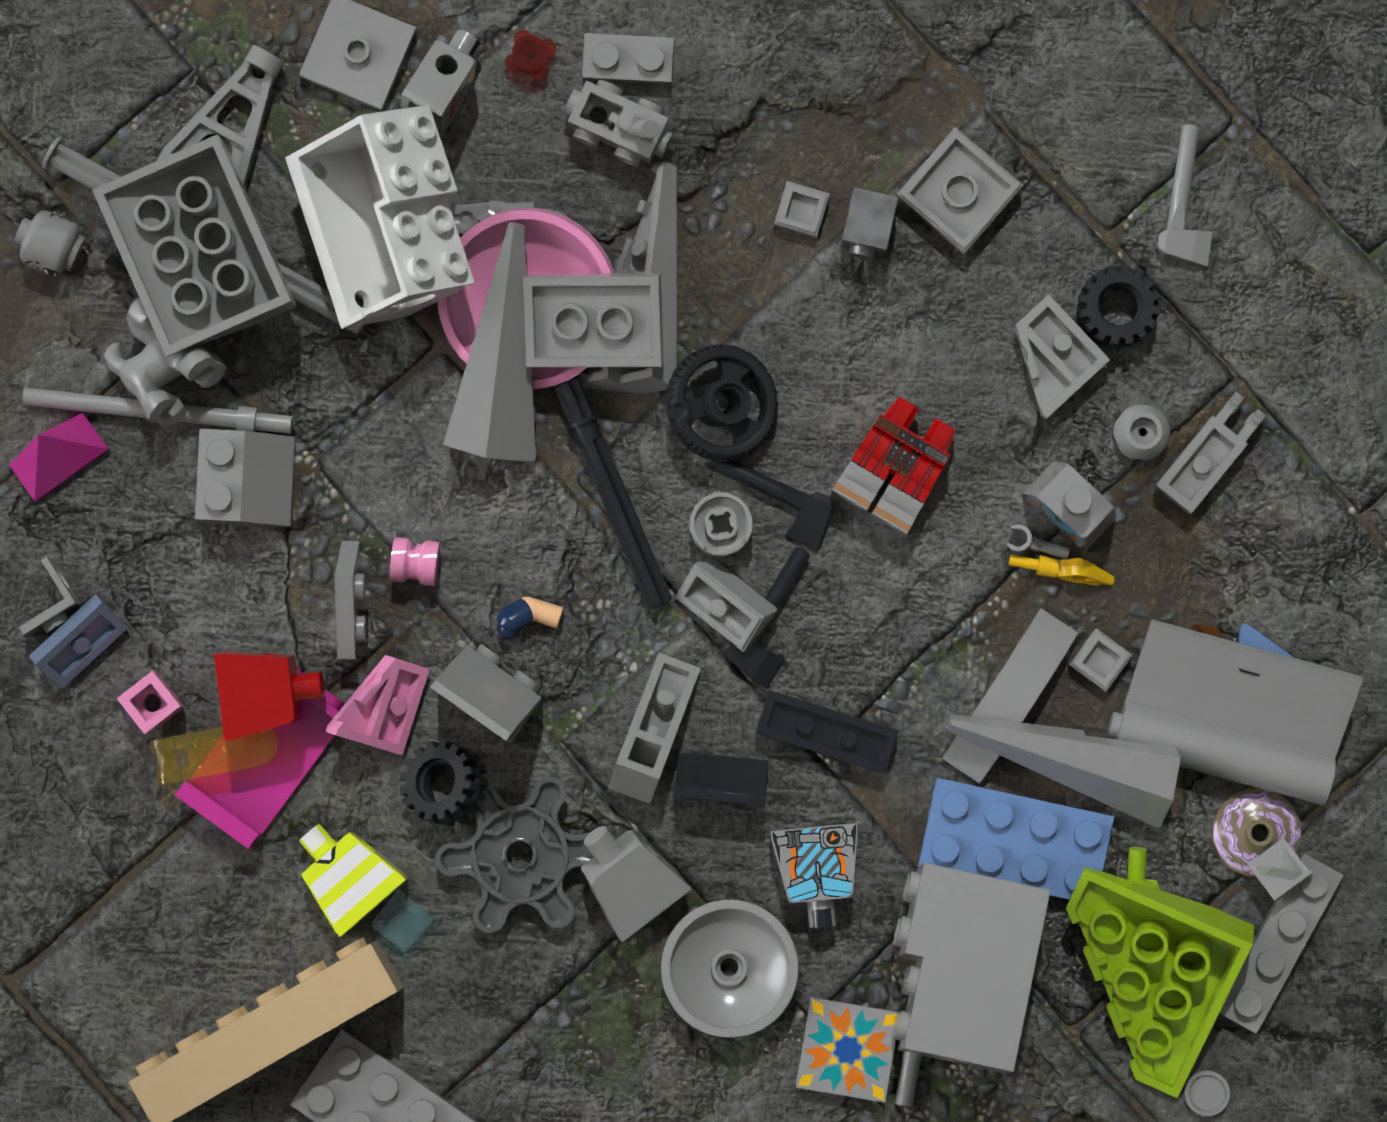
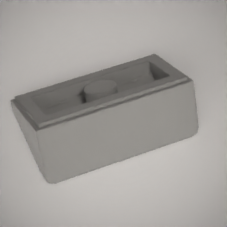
M706 557L694 564L675 596L679 602L742 652L749 648L777 611L774 605L712 557Z

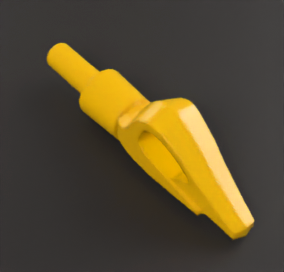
M1012 554L1009 557V566L1036 570V575L1058 577L1065 581L1099 586V584L1113 586L1115 581L1113 575L1082 558L1058 560L1040 555L1039 559H1033Z

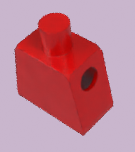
M223 651L214 654L224 741L234 740L302 719L301 701L323 699L325 697V684L322 672L298 674L295 655Z

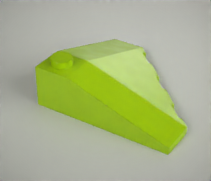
M1085 866L1066 905L1072 924L1079 922L1088 944L1083 947V952L1095 981L1102 980L1111 1001L1106 1005L1118 1037H1125L1134 1059L1130 1060L1129 1065L1135 1079L1178 1098L1253 946L1254 925L1214 907Z

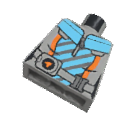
M1053 461L1023 493L1034 506L1084 552L1116 520L1115 507L1068 463Z
M857 823L770 831V838L788 903L807 902L809 928L836 926L834 899L853 897Z

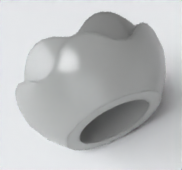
M1139 404L1124 410L1114 424L1113 435L1123 455L1131 459L1148 461L1160 455L1168 445L1170 427L1166 417L1160 410L1149 405ZM1140 428L1146 430L1145 436L1139 435L1138 430Z

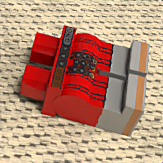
M899 397L888 409L885 416L880 413L831 492L866 512L888 474L891 475L893 478L871 513V516L903 535H907L943 467L951 456L947 451L952 444L956 430L935 418L924 438L908 430L920 409Z

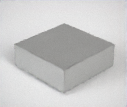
M787 181L774 226L817 239L830 194Z
M1096 628L1069 663V666L1106 692L1130 660L1132 654Z

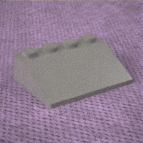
M218 134L92 190L165 357L256 325L297 306L227 146Z

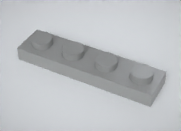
M1301 853L1299 858L1313 876L1278 902L1274 901L1253 940V946L1219 1013L1255 1034L1260 1029L1344 876L1305 853Z

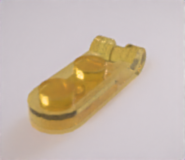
M220 727L150 741L152 755L157 754L160 769L159 772H156L158 786L175 784L185 780H194L267 765L276 757L279 750L277 733L271 728L234 740L224 741L223 728ZM186 749L189 766L178 768L175 751Z

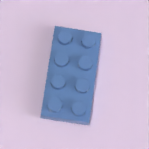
M936 778L917 866L929 863L1048 889L1051 896L1070 899L1085 866L1103 872L1114 816Z

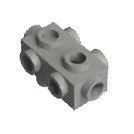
M586 80L582 91L573 90L566 104L564 114L570 116L568 127L575 130L574 139L593 148H597L600 142L616 149L614 157L635 167H638L641 160L650 164L654 155L663 157L673 133L666 130L669 124L668 117L662 115L664 111L662 107L642 98L639 99L638 103L630 101L621 96L623 93L622 89L604 80H599L597 85ZM595 109L605 111L607 114L605 122L601 124L592 122L590 119L591 112Z

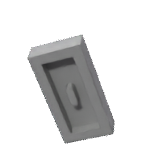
M584 33L582 81L604 80L618 83L672 85L674 38Z

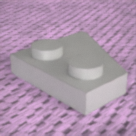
M342 541L335 571L337 659H355L358 643H366V615H359V601H365V574H360V541Z

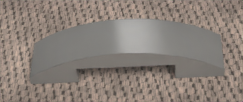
M1040 608L1016 644L1010 657L971 714V717L1022 723L1064 658L1078 632ZM956 736L941 759L980 783L999 755L960 736Z

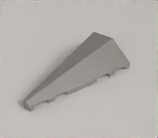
M949 714L947 725L949 732L1151 826L1161 827L1173 803L1181 759L1175 746L1086 736L1084 730Z

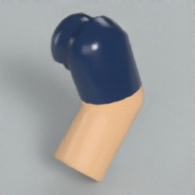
M523 597L502 608L497 616V631L502 637L513 639L519 636L521 628L533 621L558 628L564 607L532 597Z

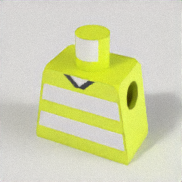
M317 824L299 840L301 845L315 860L301 875L339 937L345 935L408 880V877L353 832H349L336 843L320 824Z

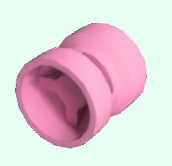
M395 537L391 552L389 581L404 583L408 579L418 580L421 585L435 586L439 567L440 542L426 540L422 544L413 546L409 538Z

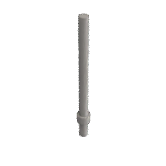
M27 387L23 391V405L146 418L137 399ZM183 404L186 408V414L178 421L236 428V430L251 432L259 430L291 434L293 429V416L260 413L258 408L239 406L238 410Z

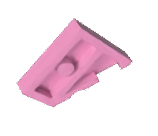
M385 655L330 721L325 732L403 755L430 669Z

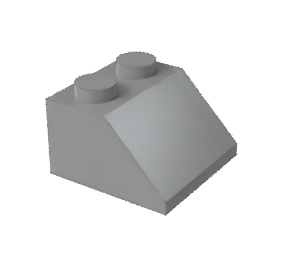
M199 429L195 520L200 523L291 527L296 437L240 430Z

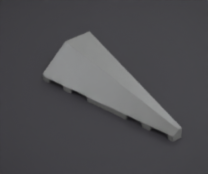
M664 160L653 163L651 171L656 174V178L648 200H640L636 212L642 217L634 240L626 239L615 270V274H661L664 364L661 367H588L587 373L581 372L578 375L584 388L635 394L667 390L669 380L672 378L671 375L677 367V167Z
M511 221L507 226L443 445L484 458L535 462L538 450L535 442L534 423L536 419L532 384L534 373L533 367H526L523 277L528 274L525 250L526 226Z

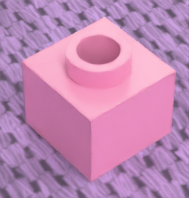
M153 670L117 698L145 735H150L185 707L160 674ZM153 694L157 695L161 700V706L155 712L149 711L145 704L146 699Z

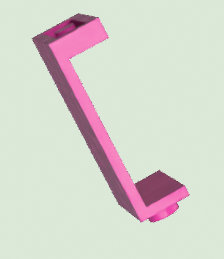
M297 668V673H298V674L303 673L302 671H300V670ZM325 689V697L323 699L301 701L302 719L234 740L224 741V736H222L191 780H185L175 796L247 849L253 848L335 735L325 731L327 725L345 703Z

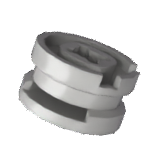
M713 493L704 497L695 505L690 516V533L694 543L704 553L714 557H728L738 553L747 544L752 533V516L748 506L739 497L730 493Z

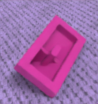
M81 413L39 434L9 466L33 500L37 502L109 451V448L84 413Z

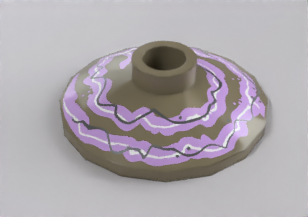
M1247 788L1232 794L1218 808L1212 823V842L1219 858L1231 870L1247 877H1256L1247 864L1283 837L1296 854L1301 844V822L1295 808L1281 794L1259 788ZM1257 824H1262L1267 830L1266 838L1260 842L1254 840L1251 834L1252 828Z

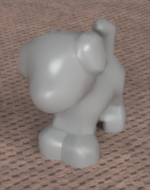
M137 296L130 305L126 320L132 335L146 345L145 348L138 355L125 360L122 356L120 343H113L106 348L104 358L109 370L118 375L125 387L137 397L140 408L147 420L157 422L160 426L168 428L185 416L186 408L178 397L165 392L166 385L179 376L184 375L189 381L192 382L194 380L202 388H208L221 380L226 366L216 354L198 346L165 357L139 296Z

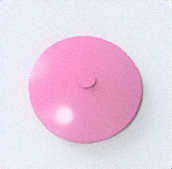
M515 208L498 212L481 220L460 238L475 283L438 301V310L447 339L466 364L508 224L512 221L526 226L525 250L528 274H615L604 249L585 228L572 219L553 211L539 208ZM533 367V389L551 387L566 382L577 376L587 367Z

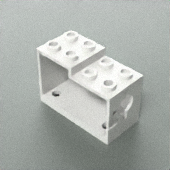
M429 105L362 114L285 157L341 329L409 316L475 283L447 200V196L458 190ZM313 165L320 169L322 173L321 179L317 178L313 173ZM355 294L362 297L364 301L363 307L356 303Z

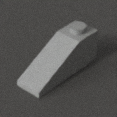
M658 653L608 786L609 789L646 803H651L701 668Z

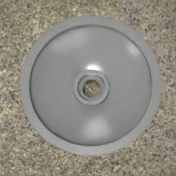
M719 900L694 909L675 926L664 947L661 975L668 1000L675 1011L687 1023L710 1035L740 1037L762 1030L782 1014L795 991L798 977V960L790 935L781 922L771 913L749 902ZM727 958H732L738 963L737 972L730 976L723 974L720 969L722 961Z

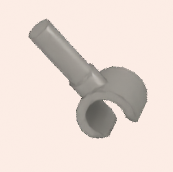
M1017 524L1011 527L1012 530L1027 534V541L1023 546L1017 547L1006 543L1011 551L1022 554L1033 550L1067 559L1070 551L1069 548L1033 537L1031 531L1024 525Z

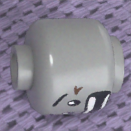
M43 210L38 212L32 221L27 218L23 219L16 233L14 243L21 245L19 256L22 263L50 276H59L64 270L69 272L73 270L83 249L85 239L79 237L80 228L78 224L50 211Z

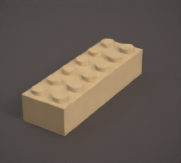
M363 937L336 952L340 960L337 963L327 967L325 961L322 960L295 975L300 983L288 990L285 983H282L255 998L260 1007L248 1012L244 1005L218 1019L215 1022L220 1030L208 1035L206 1029L203 1028L175 1044L179 1053L171 1058L168 1057L166 1051H163L136 1066L135 1069L139 1076L128 1083L150 1122L173 1121L402 989L404 986L378 940L367 945Z

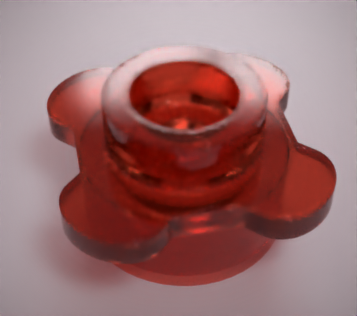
M527 30L517 32L514 35L515 44L512 54L508 55L505 59L506 68L512 73L520 71L528 74L533 81L545 79L548 73L546 69L548 60L556 53L555 43L551 39L542 40L537 36L531 35ZM533 52L535 54L534 59H527V53Z

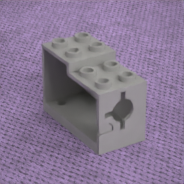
M923 863L917 868L916 872L911 871V874L907 875L902 901L910 902L907 917L902 916L901 919H898L893 945L900 947V958L916 961V964L906 968L901 994L909 995L906 1011L901 1010V1012H897L892 1039L900 1040L899 1051L949 1062L968 1064L972 1067L999 1073L1014 1072L1050 890L929 863Z

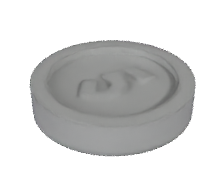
M1202 1070L1194 1073L1187 1080L1184 1087V1099L1188 1107L1195 1113L1202 1116H1214L1226 1108L1230 1099V1088L1227 1081L1220 1074L1210 1070Z

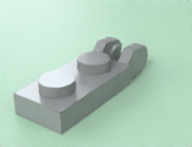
M1237 391L1229 398L1215 417L1211 416L1154 486L1189 515L1192 514L1248 445L1246 440L1266 416L1257 409L1244 421V426L1237 435L1224 425L1225 421L1238 410L1242 404L1241 401L1244 399Z

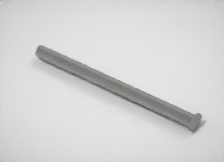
M59 136L49 147L42 162L43 169L48 170L50 167H53L91 189L121 177L64 146V139ZM278 263L294 300L339 324L329 290ZM364 325L350 327L346 329L354 333H359L363 329Z

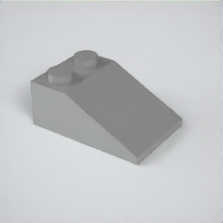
M480 644L476 651L467 645L435 679L430 688L505 741L513 742L543 699L535 693L540 685L519 670H517L513 677L498 667L503 659L484 645Z

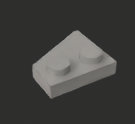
M1049 294L1014 326L1040 415L1045 420L1110 361Z

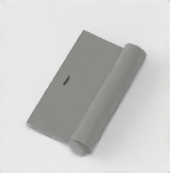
M1151 619L1121 713L1113 711L1106 738L1175 746L1181 757L1179 767L1323 806L1327 802L1332 788L1336 769L1335 758L1362 685L1363 676Z

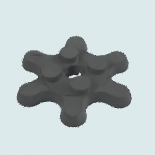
M544 777L535 784L529 800L524 804L516 806L504 802L499 796L497 789L491 783H488V787L482 788L481 791L482 794L486 795L484 803L481 801L476 803L479 811L474 815L477 819L475 835L464 843L450 842L442 845L435 855L436 867L446 876L468 874L480 883L482 896L474 908L473 921L482 932L493 933L500 930L504 926L510 910L520 904H529L537 908L543 921L548 926L553 928L567 926L575 915V908L572 901L563 891L562 881L564 875L573 867L583 866L594 856L584 844V840L589 833L572 835L560 827L558 812L567 796L565 785L556 777ZM517 841L526 842L532 847L533 851L531 863L523 868L513 866L507 858L509 846Z

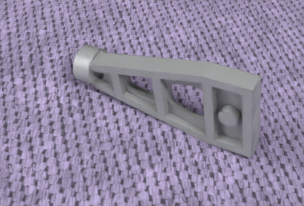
M252 45L240 68L163 148L157 161L201 142L204 137L210 134H218L230 141L232 145L231 158L246 188L273 84L284 62L266 50ZM253 67L264 73V78H255L252 74ZM236 95L246 98L252 104V111L247 124L240 133H236L219 124L217 120L219 113L230 98Z

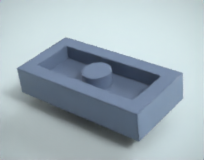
M95 594L32 652L29 657L40 670L63 689L129 627L122 618Z

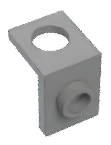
M45 557L41 561L65 599L18 627L24 636L31 637L44 629L46 634L54 632L69 619L68 613L82 605L55 560L49 557Z

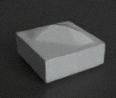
M1284 837L1247 864L1275 902H1278L1313 876Z

